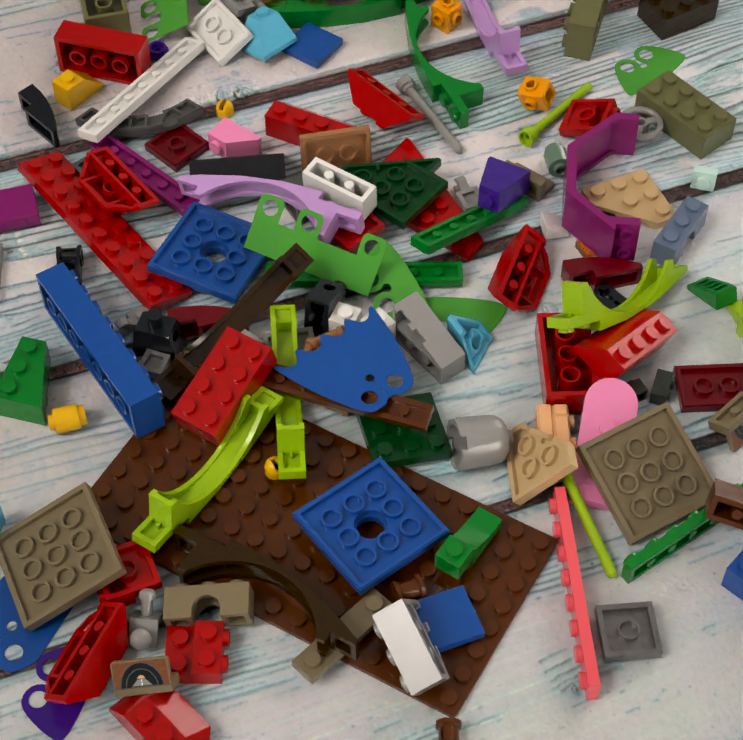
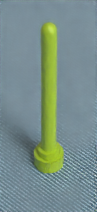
M586 82L536 125L526 126L518 133L519 141L524 146L531 147L538 141L539 133L568 110L572 100L581 99L592 89V84Z
M571 472L560 480L563 481L606 576L608 578H615L617 575L616 568L572 477L574 472Z

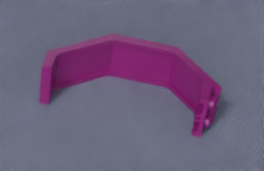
M615 112L567 146L563 177L562 227L598 257L634 260L641 218L606 215L578 192L576 180L610 155H634L639 114Z

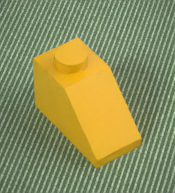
M67 69L52 80L55 100L71 111L103 87V83L87 73Z

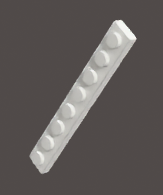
M189 37L182 39L77 130L79 138L95 143L100 142L205 49L204 41Z

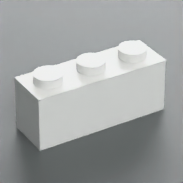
M315 157L302 172L304 187L323 191L325 201H333L338 205L355 208L363 212L364 220L377 206V190L375 185L322 159Z

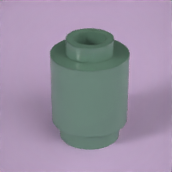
M560 143L549 144L544 152L548 171L554 177L564 176L567 151Z

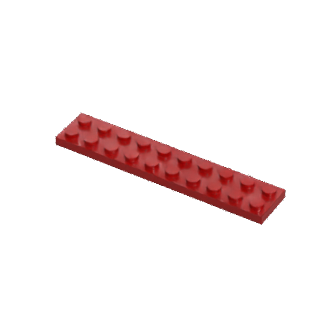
M60 151L18 163V171L148 310L153 308L162 309L191 298L192 290L189 286L147 270V263L156 252L120 214L104 211L78 184L80 175Z

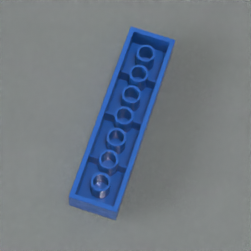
M62 262L36 274L46 311L136 438L139 439L165 426L163 414L166 413V409L160 400L163 394L159 385L156 382L152 383L150 381V376L145 366H139L134 351L131 348L127 349L125 347L122 335L119 332H114L113 325L108 316H102L99 304L96 300L91 301L86 286L84 284L80 286L74 270H69Z

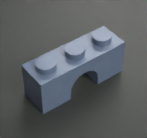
M687 196L653 241L650 258H657V264L664 265V261L667 259H673V264H676L683 255L688 238L694 240L704 226L709 205Z

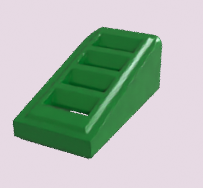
M707 276L687 285V289L715 310L737 302V287L733 284Z

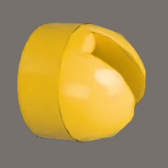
M226 99L218 101L216 104V115L221 119L225 117L231 118L234 115L232 102Z
M273 456L265 462V475L269 479L278 480L279 473L274 464L278 465V456Z

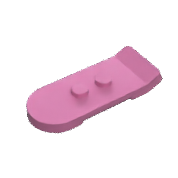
M604 378L595 382L588 389L584 398L576 448L637 417L638 399L635 391L629 384L617 378ZM575 450L578 468L573 471L572 477L586 506L610 511ZM568 494V496H567L568 502L571 503V504H573V502H572V500H571V498H570V496H569V494Z

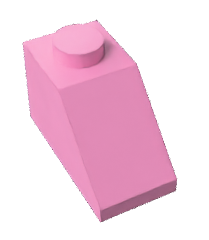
M226 117L208 132L209 149L214 154L224 158L262 154L261 137Z

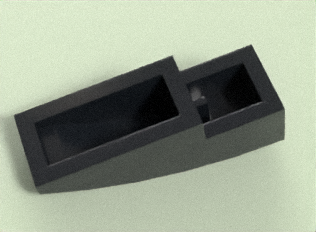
M31 84L18 92L21 109L26 113L28 125L57 148L60 146L53 110L41 91Z

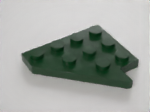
M440 158L343 165L340 168L375 185L377 190V206L373 212L403 230L448 188V181L434 174L441 167L442 159Z

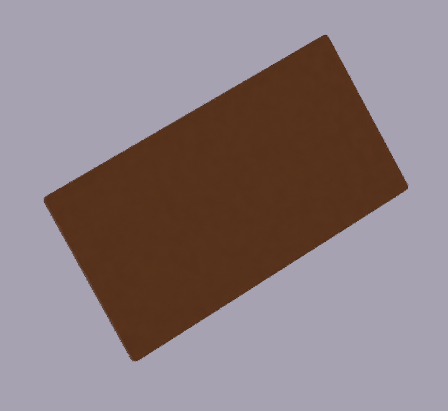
M186 388L170 403L162 398L161 401L166 409V413L163 414L165 426L139 439L133 435L91 487L111 537L117 545L132 541V533L149 516V493L153 489L160 492H168L182 486L207 463L218 448V445L178 425L172 416L171 411ZM274 414L247 455L218 492L189 525L185 522L182 525L189 529L194 528L207 538L219 540L226 547L234 539L270 559L308 587L341 618L372 589L360 596L293 520L292 513L370 464L371 459L366 448L302 419L305 433L306 478L269 479L265 475V462L270 457L278 456ZM274 464V466H275V468H276V471H277V470H278V465H277V464ZM404 466L393 467L392 470L450 530L449 535H454L469 520L478 507L501 518L502 526L475 563L467 567L459 580L434 566L435 554L447 538H445L373 588L391 603H394L396 601L392 594L391 582L396 581L399 583L413 578L415 573H419L424 582L427 593L426 597L463 585L485 631V637L441 652L440 655L450 679L421 695L411 696L410 692L407 693L399 680L401 676L397 665L394 666L389 661L386 654L388 647L384 639H380L374 629L358 643L359 657L357 660L344 655L340 661L450 718H455L554 551L557 540L546 533ZM365 522L357 529L360 536L368 539L377 538L384 531L383 527L376 522ZM174 534L156 553L150 551L156 565L179 576L177 567L188 554L176 548ZM222 577L207 580L216 583H229L235 579L249 581L254 591V616L308 644L316 640L315 629L307 612L295 598L279 587L246 577ZM420 597L413 598V600L423 599Z

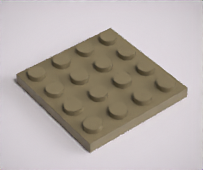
M668 401L576 448L578 455L628 545L705 506L706 499L714 482Z
M86 482L0 534V565L23 627L28 632H32L127 573L92 489Z

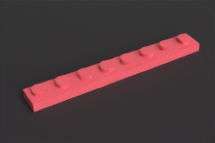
M565 486L554 487L553 498L548 499L550 515L554 514L555 521L552 523L553 537L559 540V545L556 547L557 560L563 563V570L560 572L562 587L567 586L568 594H565V608L567 612L571 611L572 620H569L570 636L575 637L577 644L573 648L575 663H580L581 672H578V684L580 690L585 691L586 700H598L601 683Z

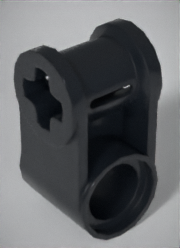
M77 245V248H61V246H57V264L63 262L69 270L73 269L81 286L82 267L84 266L82 245Z

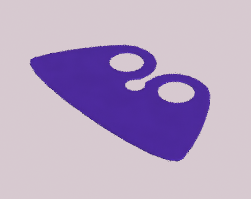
M65 647L49 651L40 657L36 665V673L40 679L46 681L48 676L42 669L44 662L48 659L58 660ZM43 684L31 686L22 697V709L28 718L53 740H63L76 722L86 700L68 705L46 702L44 706L34 708L30 706L28 701L30 695L36 691L46 693Z

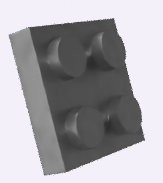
M652 601L595 605L594 613L604 662L662 657L663 651Z

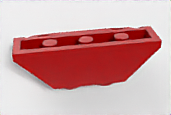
M348 69L347 75L353 104L361 109L360 112L363 115L376 121L375 124L380 128H398L424 119V114L416 110L364 69Z
M107 146L86 153L78 184L104 211L127 215L160 204V199Z
M527 224L522 227L503 251L487 288L497 300L513 312L537 310L551 274L548 255L544 247L546 246V240Z
M103 601L97 607V611L89 615L75 630L46 678L44 699L47 702L68 705L101 695L112 676L110 664L113 661L121 660L128 648L126 606L123 603Z
M176 689L171 692L125 696L109 708L111 714L135 740H210L211 726Z

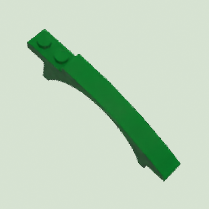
M285 0L286 4L275 6L271 9L279 12L290 29L301 28L306 22L318 27H333L401 15V8L405 7V0H366L345 6H320L300 0ZM414 0V2H415L416 4H419V3H422V2H426V1H430V0Z
M405 0V28L408 48L418 78L432 103L440 101L441 106L447 109L451 121H455L459 129L466 128L469 121V108L483 104L484 87L481 83H472L452 78L438 71L426 61L418 48L417 41L421 33L428 26V21L424 17L429 12V8L427 5L418 7L414 0Z

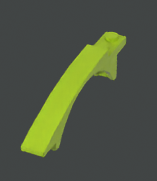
M657 258L648 259L642 278L633 293L622 304L613 309L607 308L596 298L588 282L562 281L563 313L547 317V328L558 329L559 333H572L574 328L601 331L626 321L653 304L686 273L688 265L673 264V259H667L664 261V265L657 266Z
M295 304L270 305L271 346L277 359L276 364L286 367L295 366L297 363L295 351L298 350ZM279 394L284 397L283 402L275 413L279 480L306 478L305 433L301 399Z
M263 386L252 396L246 394L242 398L229 430L207 463L182 486L168 492H160L153 489L149 493V516L132 533V541L156 553L174 534L173 532L179 524L182 525L185 522L189 525L247 455L280 407L284 397Z

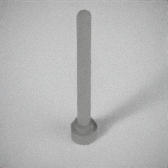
M404 75L396 82V88L400 93L409 96L456 153H461L463 151L462 145L416 91V83L411 76Z

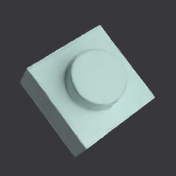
M695 165L690 188L713 192L718 169Z

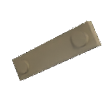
M373 588L340 619L358 639L359 643L374 629L373 623L375 621L372 615L392 603ZM315 640L292 660V666L311 684H314L344 654L331 648L324 657L317 652V641Z

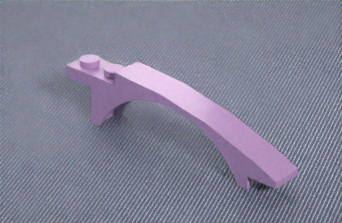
M463 0L475 29L490 57L495 56L505 75L509 76L527 72L528 64L520 53V27L514 26L511 29L504 30L493 16L487 0Z
M182 175L177 178L183 195L199 199L200 204L208 207L231 198L262 196L268 193L281 198L299 211L309 209L323 216L324 221L318 235V240L330 244L338 228L361 234L365 228L363 212L355 208L338 205L333 201H325L323 191L284 181L238 175ZM307 215L306 217L315 229L317 227L316 218L312 215Z

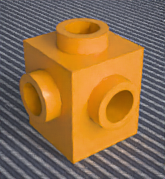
M436 0L432 4V26L448 35L461 24L463 17L462 3L457 0Z
M525 76L517 92L524 108L543 111L549 110L556 94L551 80L539 76Z

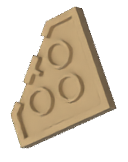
M644 168L581 188V194L601 211L615 214V217L641 218V222L647 223V227L652 229L663 228L675 213L672 206Z
M520 423L511 430L513 445L510 446L506 459L513 503L521 506L578 468L574 444L523 423Z

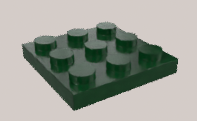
M431 392L402 396L434 405V412L426 433L356 414L371 462L381 457L393 468L452 458L453 451Z

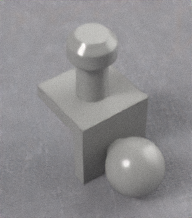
M144 588L139 592V599L142 600L141 610H135L129 618L128 646H132L137 650L158 647L159 623L163 619V612L153 611V600L156 599V592L151 588Z

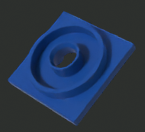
M193 201L147 263V270L189 286L192 290L210 294L236 304L268 257L244 248L251 222ZM219 254L224 256L225 259L220 262H212L205 256Z
M381 457L292 513L293 520L360 596L447 538L450 530ZM365 522H376L383 527L384 531L377 538L368 539L360 536L357 529Z

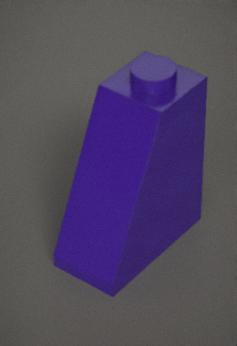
M490 156L479 185L478 206L497 214L529 192L531 171Z

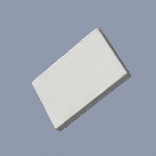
M212 0L185 26L197 40L204 41L205 49L222 67L254 37L220 0Z

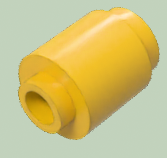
M75 403L52 408V414L47 415L50 430L56 429L57 434L82 429V426L88 425L83 404L77 406Z

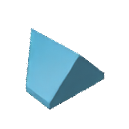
M450 314L447 318V330L463 348L466 354L465 364L475 374L494 338L481 321Z

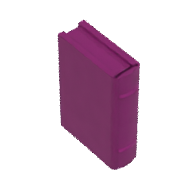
M32 184L0 190V233L41 225Z

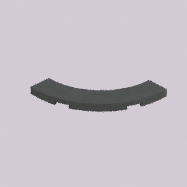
M187 98L173 107L162 110L163 113L151 117L148 114L129 116V119L123 120L109 134L114 137H139L162 133L193 121L204 114L202 106ZM92 107L75 119L77 126L81 127L99 110Z

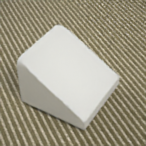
M543 211L540 212L539 223L545 240L569 236L568 231L562 227V216Z

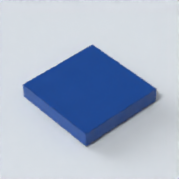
M306 22L295 33L297 41L282 50V52L318 69L343 45V38Z
M463 585L418 600L421 608L416 610L421 623H428L430 631L427 632V635L432 645L437 646L439 653L485 637V631Z

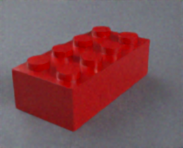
M63 20L53 37L59 68L63 72L70 69L87 73L93 78L130 85L152 66L148 36Z
M537 313L535 340L543 404H551V406L554 404H566L569 414L582 413L586 393L598 381V378L572 348L591 335V330L574 328L572 333H559L558 329L547 328V317L560 313Z
M227 326L171 411L178 425L219 446L235 418L242 398L246 394L252 396L262 386L277 363L272 348Z

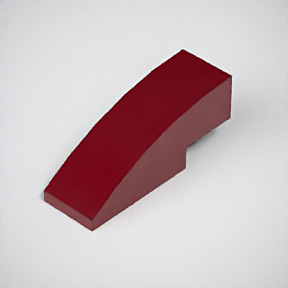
M574 258L563 260L561 278L562 281L588 282L593 292L597 286L603 284L615 289L638 284L641 280L643 266L641 263L617 258Z
M204 305L183 306L167 309V315L178 320L184 338L194 335L201 337L231 308Z

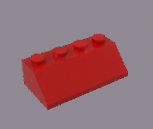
M274 101L264 115L267 136L300 146L299 135L356 127L355 125L280 101Z
M643 309L626 321L601 331H595L572 349L600 379H619L659 350L678 329L661 311Z

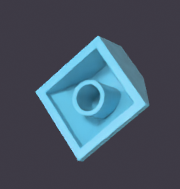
M263 6L247 17L244 26L254 37L241 51L266 61L295 43L297 37L279 12Z

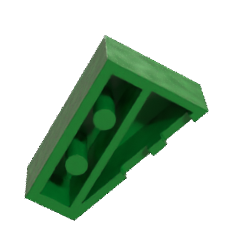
M22 336L0 379V416L46 426L47 393L51 368V358L46 341Z

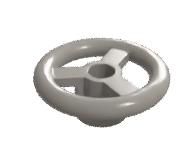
M634 106L622 112L644 113L651 116L650 118L639 117L636 140H651L657 137L663 130L664 123L662 117L651 108ZM657 124L655 130L648 133L649 126Z

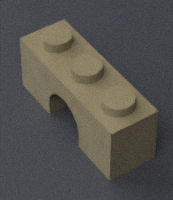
M240 579L231 580L229 583L206 581L201 585L178 583L173 587H164L163 621L166 626H195V621H198L199 614L205 608L211 606L220 608V617L224 621L225 627L254 625V591L249 581Z

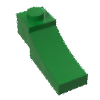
M478 507L469 520L454 535L450 534L437 551L434 566L459 580L467 567L475 563L500 529L502 519Z

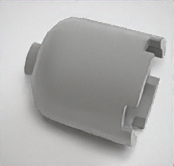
M494 415L456 417L448 421L447 437L448 440L452 439L453 445L452 458L450 460L455 470L464 471L494 466L507 458L510 446L513 445V434L499 417Z

